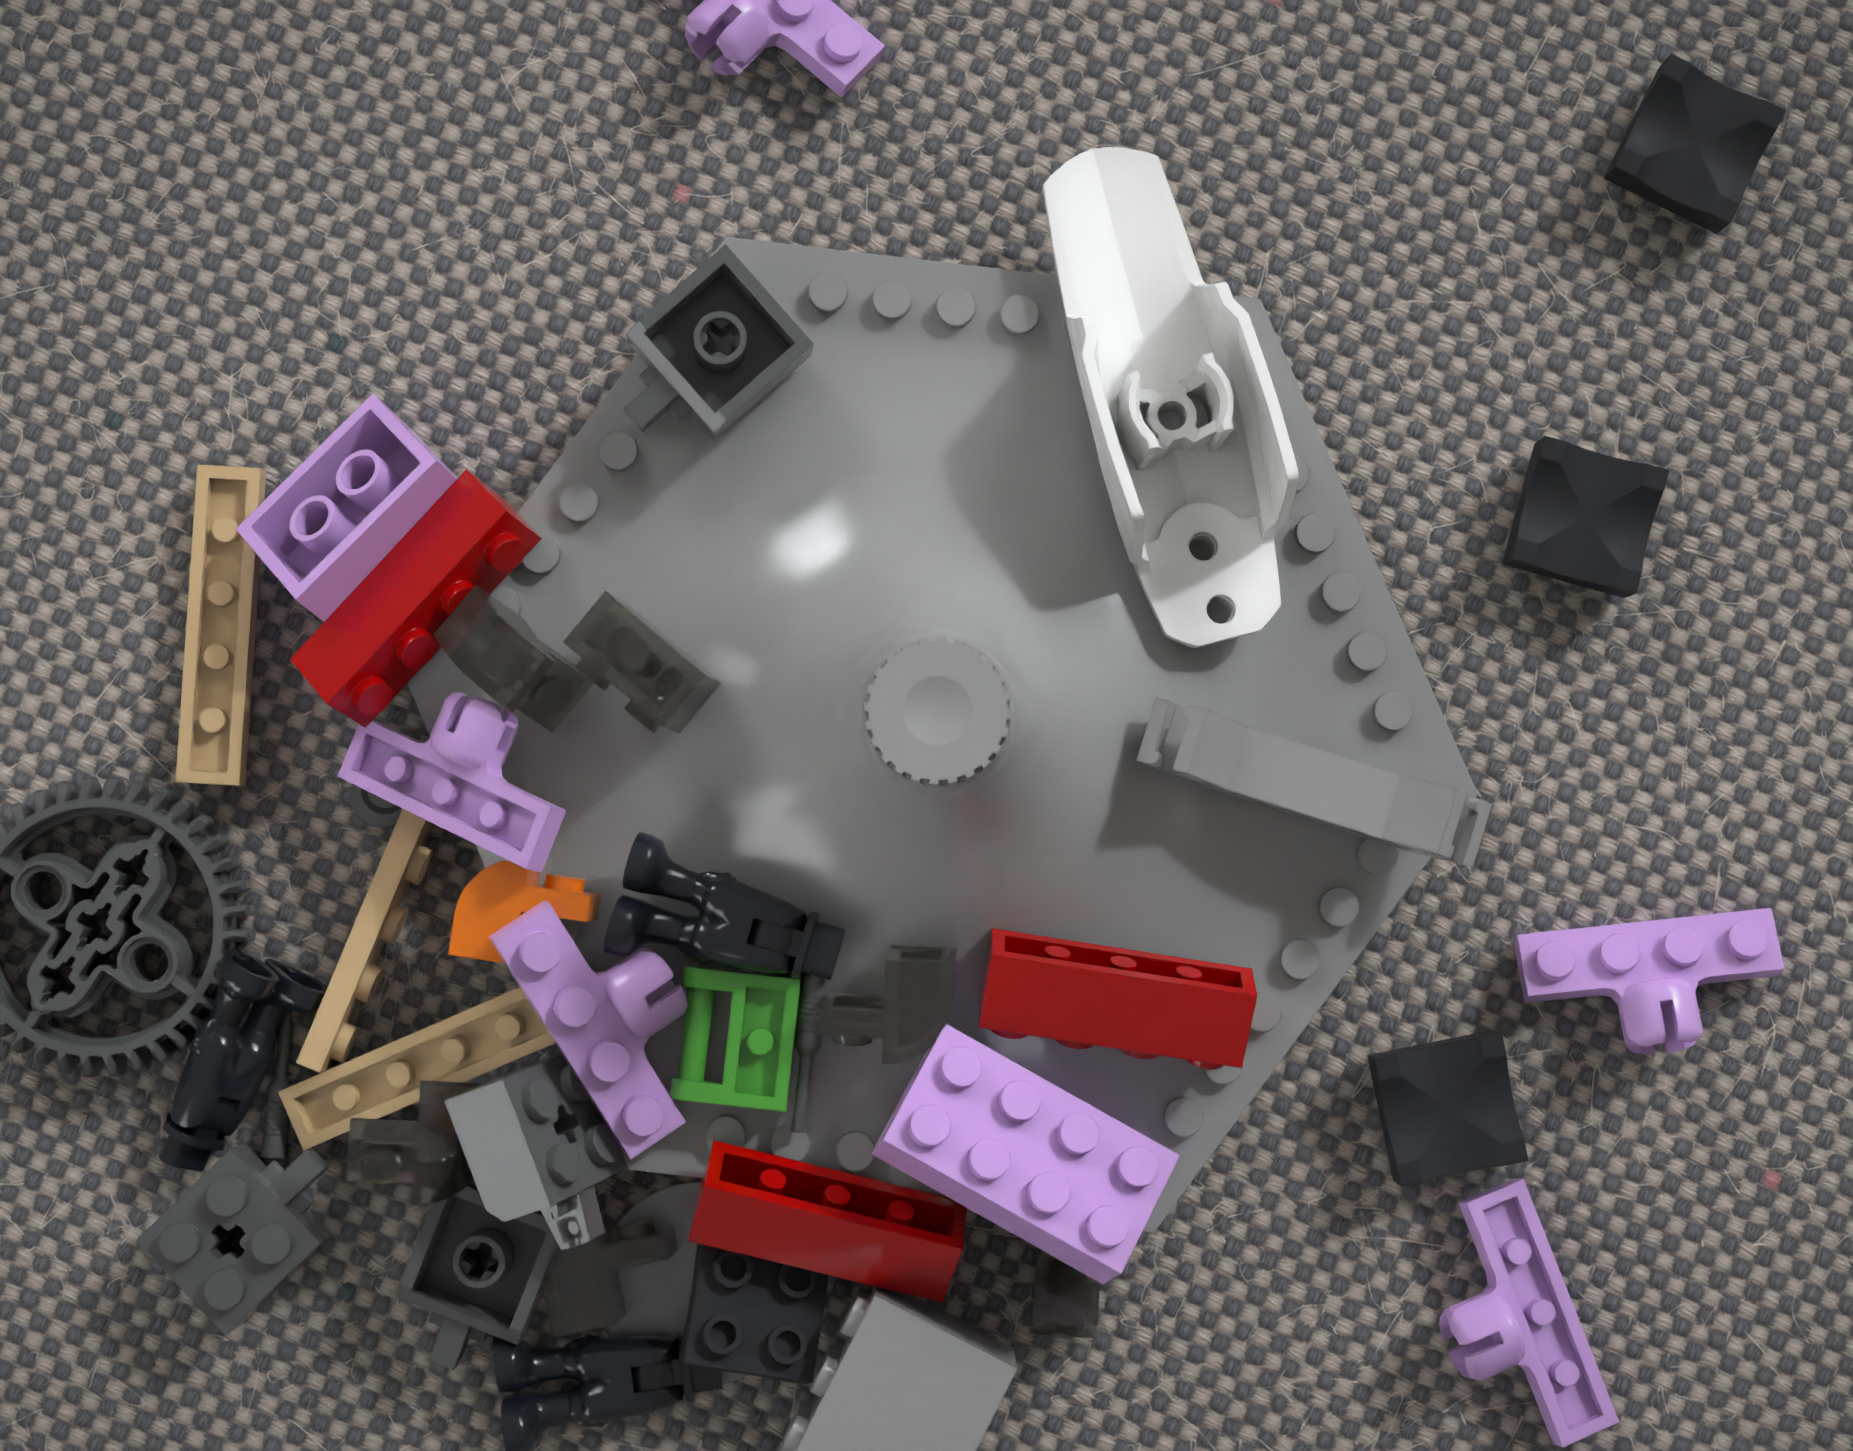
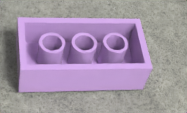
M945 1024L930 1042L871 1152L877 1158L1101 1284L1122 1274L1180 1156L948 1024Z

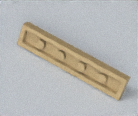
M197 465L175 782L245 786L261 558L238 533L236 528L265 500L266 471L261 468Z
M403 808L296 1061L297 1064L319 1073L333 1068L335 1061L344 1063L348 1058L359 1031L358 1027L351 1025L360 1001L369 1004L377 991L384 971L382 967L376 965L385 942L394 944L398 939L408 915V909L402 907L401 903L410 882L416 885L420 884L433 855V850L425 846L435 824Z
M517 987L278 1091L304 1151L555 1044L521 988Z

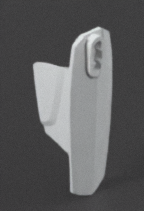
M1123 147L1090 149L1064 163L1050 175L1042 188L1054 261L1075 365L1099 463L1120 535L1129 560L1133 563L1140 584L1165 637L1188 647L1198 648L1257 633L1271 620L1281 606L1274 535L1276 530L1287 523L1299 483L1298 467L1261 347L1249 313L1233 299L1227 282L1217 284L1204 283L1159 157L1148 152ZM1199 539L1206 541L1211 547V558L1204 561L1196 559L1189 550L1190 542ZM1214 597H1217V601L1223 603L1229 611V618L1225 623L1213 622L1207 614V605Z

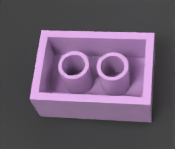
M372 394L236 530L295 600L325 622L458 477L409 426Z

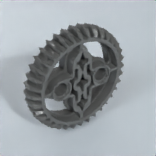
M86 776L81 780L78 793L77 788L71 781H61L56 785V800L47 790H37L33 793L32 799L34 810L25 803H15L12 805L11 815L16 826L0 819V895L6 878L10 874L13 877L11 898L17 912L29 924L47 935V940L34 957L27 974V987L32 997V1011L14 991L0 960V1038L6 1037L16 1030L17 1034L12 1043V1051L17 1054L25 1053L36 1044L34 1063L39 1066L48 1065L57 1055L58 1072L63 1074L74 1072L79 1062L84 1077L89 1078L99 1076L103 1064L110 1077L124 1075L128 1061L135 1072L146 1071L150 1069L151 1054L161 1064L174 1059L172 1042L182 1050L191 1049L194 1034L190 1026L197 1030L200 1023L209 1015L205 1010L207 1008L211 1010L219 985L216 972L224 953L236 950L237 942L255 940V931L250 929L239 930L238 917L253 916L255 914V906L249 904L237 905L235 894L245 893L250 890L251 884L249 880H235L231 882L228 873L237 870L242 865V860L239 856L219 858L218 854L230 843L229 838L225 834H218L206 840L204 837L211 829L214 822L213 819L208 815H201L188 824L193 813L194 803L190 800L181 799L170 809L172 802V791L170 789L159 787L149 798L147 781L133 780L126 792V786L122 777L108 776L102 790L97 777ZM85 816H126L155 827V831L151 836L131 835L117 841L105 853L94 871L74 858L62 853H41L26 861L21 857L23 851L47 831L70 820ZM174 842H177L197 865L208 888L212 903V947L207 965L200 978L194 975L195 953L189 939L179 929L159 916L178 883L179 865L174 855ZM133 862H146L142 871L149 877L147 884H134L137 874L131 869ZM51 873L60 880L62 885L61 898L52 908L43 902L40 895L41 883ZM90 888H103L96 899H89ZM97 915H110L105 925L113 931L111 937H97L101 931V926L95 922ZM154 944L160 946L168 957V968L160 979L152 977L144 966L145 954ZM111 953H119L117 963L103 965ZM60 969H73L69 979L76 985L74 990H61L66 980L58 974ZM113 981L132 994L146 1000H164L179 992H183L186 995L185 1001L166 1018L149 1028L126 1036L113 1038L86 1037L66 1032L52 1025L55 1017H77L89 1012L101 1000Z

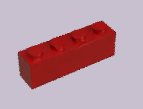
M466 469L290 660L329 706L366 728L389 705L390 701L415 674L432 659L442 645L478 609L482 602L509 573L522 562L523 558L542 538L499 494Z
M992 928L979 996L978 1027L990 1029L994 1034L1008 1039H1023L1031 1035L1055 1039L1061 1045L1073 1049H1088L1095 1045L1121 1049L1123 1053L1138 1059H1154L1160 1055L1186 1059L1190 1064L1203 1069H1220L1224 1065L1242 1068L1257 1001V991L1252 968Z
M713 1140L697 1194L688 1241L943 1303L963 1251L967 1208L948 1197Z

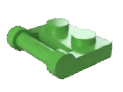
M684 966L682 986L688 987V1007L685 1012L678 1077H671L670 1097L684 1101L786 1112L802 979L699 966ZM714 990L733 992L723 1082L704 1080Z

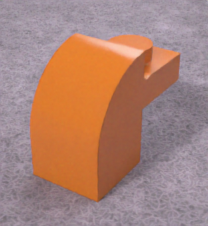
M508 860L497 862L480 871L462 891L454 913L448 955L504 963L490 941V935L544 900L551 904L559 918L582 922L598 920L602 894L584 891L586 879L546 874L545 885L538 884L540 872L525 869Z

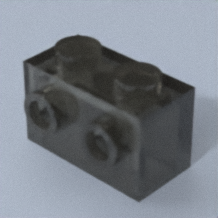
M607 591L600 596L563 641L565 645L581 657L575 667L605 691L611 684L614 685L630 699L624 709L654 733L660 726L680 733L721 684L719 680L629 604Z

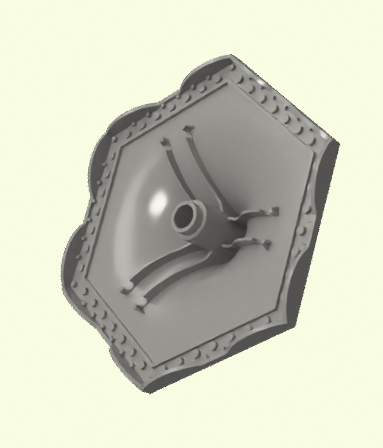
M725 237L713 255L725 244L814 343L812 355L714 441L690 413L678 421L668 411L644 432L629 418L624 408L648 387L639 377L648 365L637 354L517 512L542 539L442 645L432 659L408 682L427 731L431 735L444 700L453 692H464L468 695L467 699L469 697L483 698L497 704L501 708V716H503L506 708L518 717L519 729L506 761L502 766V777L508 783L567 810L542 873L540 872L538 884L545 885L546 874L565 875L586 879L584 891L602 894L598 920L582 922L559 918L593 972L607 971L628 957L617 956L604 951L607 927L616 902L621 895L645 900L652 905L680 915H699V911L689 903L638 893L623 888L622 882L627 859L639 832L654 835L662 840L669 858L688 870L699 874L707 871L729 872L737 881L779 897L805 911L807 915L811 911L820 913L819 922L846 929L832 979L828 980L826 1002L824 1004L823 1030L821 1032V1048L812 1060L805 1133L790 1132L800 1058L794 1046L786 1112L671 1098L686 1123L633 1159H630L621 1148L628 1167L626 1169L702 1178L713 1140L947 1197L877 1158L871 1152L930 1042L941 1028L948 1024L1180 1155L1143 1229L1145 1232H1155L1431 858L1221 793L1136 761L1156 697L1171 700L1185 708L1190 705L1206 708L1245 726L1398 775L1457 788L1466 792V797L1476 798L1478 795L1261 299L1233 296V299L1249 313L1282 410L1299 473L1297 492L1287 523L1276 530L1274 535L1281 606L1271 620L1257 633L1198 648H1191L1164 636L1140 584L1133 563L1130 562L1099 463L1075 365L1057 275ZM713 332L707 335L708 354L713 355L719 351L725 356L732 354L731 346L734 336L728 333L725 337L719 338ZM1199 539L1190 542L1189 550L1196 559L1204 561L1211 558V547L1206 541ZM1217 597L1212 598L1206 608L1209 618L1219 624L1227 622L1229 618L1227 607L1223 603L1218 602ZM476 845L485 868L506 860ZM991 929H1002L1252 968L1257 1001L1242 1068L1224 1065L1220 1069H1203L1190 1064L1186 1059L1160 1055L1154 1059H1138L1123 1053L1121 1049L1095 1045L1088 1049H1073L1061 1045L1055 1039L1031 1035L1023 1039H1008L994 1034L990 1029L979 1028V996ZM646 943L640 947L649 948L664 959L673 972L671 980L676 987L678 985L682 986L684 966H699L792 977V970L789 973H768L716 962L701 965L698 961L685 956L678 947L666 944ZM682 986L687 1000L688 987ZM714 990L704 1080L723 1082L733 992ZM685 1014L649 1037L644 1046L646 1058L668 1094L670 1093L671 1077H678Z

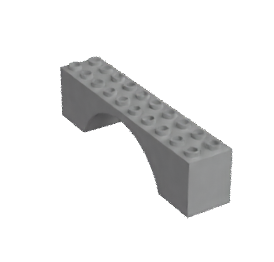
M873 1286L870 1292L859 1287L842 1320L843 1326L840 1333L846 1335L847 1338L841 1350L832 1345L828 1347L814 1375V1382L810 1389V1392L817 1395L811 1408L802 1403L799 1404L783 1436L784 1441L779 1451H976L1017 1371L1014 1347L913 1295Z

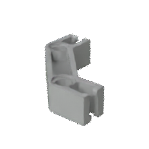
M1158 697L1155 699L1136 759L1138 762L1221 793L1391 847L1472 868L1492 806L1491 803L1484 800L1466 797L1467 793L1457 788L1398 775L1245 726L1206 708L1193 705L1185 708L1171 700Z

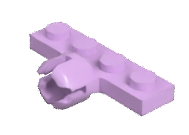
M704 0L688 15V21L685 26L686 41L700 61L705 59L717 46L723 53L709 66L715 73L724 76L740 74L765 48L776 46L789 53L841 98L881 59L885 49L883 43L831 0Z
M453 692L444 700L430 739L425 743L375 720L366 728L358 724L337 777L525 869L542 873L567 810L508 783L502 777V766L506 761L519 729L518 717L505 708L503 716H501V708L497 704L480 697H469L467 699L468 695L464 692Z
M545 900L489 936L490 941L613 1136L630 1159H633L686 1123L648 1062L644 1051V1046L649 1037L685 1014L688 1007L681 985L676 987L672 982L673 972L664 959L649 948H640L607 971L593 972L551 904Z
M1772 908L1520 934L1516 936L1513 942L1524 1003L1597 995L1611 997L1618 1005L1625 1046L1636 1054L1655 1055L1653 1045L1661 1043L1665 1053L1681 1051L1696 1043L1703 1033L1696 998L1697 986L1709 983L1779 976L1784 970Z
M1513 1178L1458 1202L1486 1272L1487 1286L1481 1294L1445 1309L1440 1317L1439 1326L1442 1340L1444 1341L1454 1336L1459 1345L1447 1351L1455 1367L1464 1377L1483 1381L1509 1368L1520 1366L1526 1374L1553 1445L1566 1447L1618 1423L1619 1419L1524 1179Z

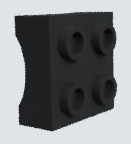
M1670 54L1658 68L1603 179L1718 234L1731 223L1749 180L1786 110L1767 100L1755 98L1725 86L1701 72L1690 62Z
M1542 437L1535 442L1502 565L1621 598L1636 594L1642 574L1647 541L1665 489L1669 470L1650 464L1607 456L1556 438Z
M1490 1030L1367 1055L1392 1178L1401 1187L1462 1172L1529 1161L1512 1095L1507 1055L1501 1032Z
M697 1243L692 1290L678 1365L752 1375L799 1384L813 1383L829 1275Z

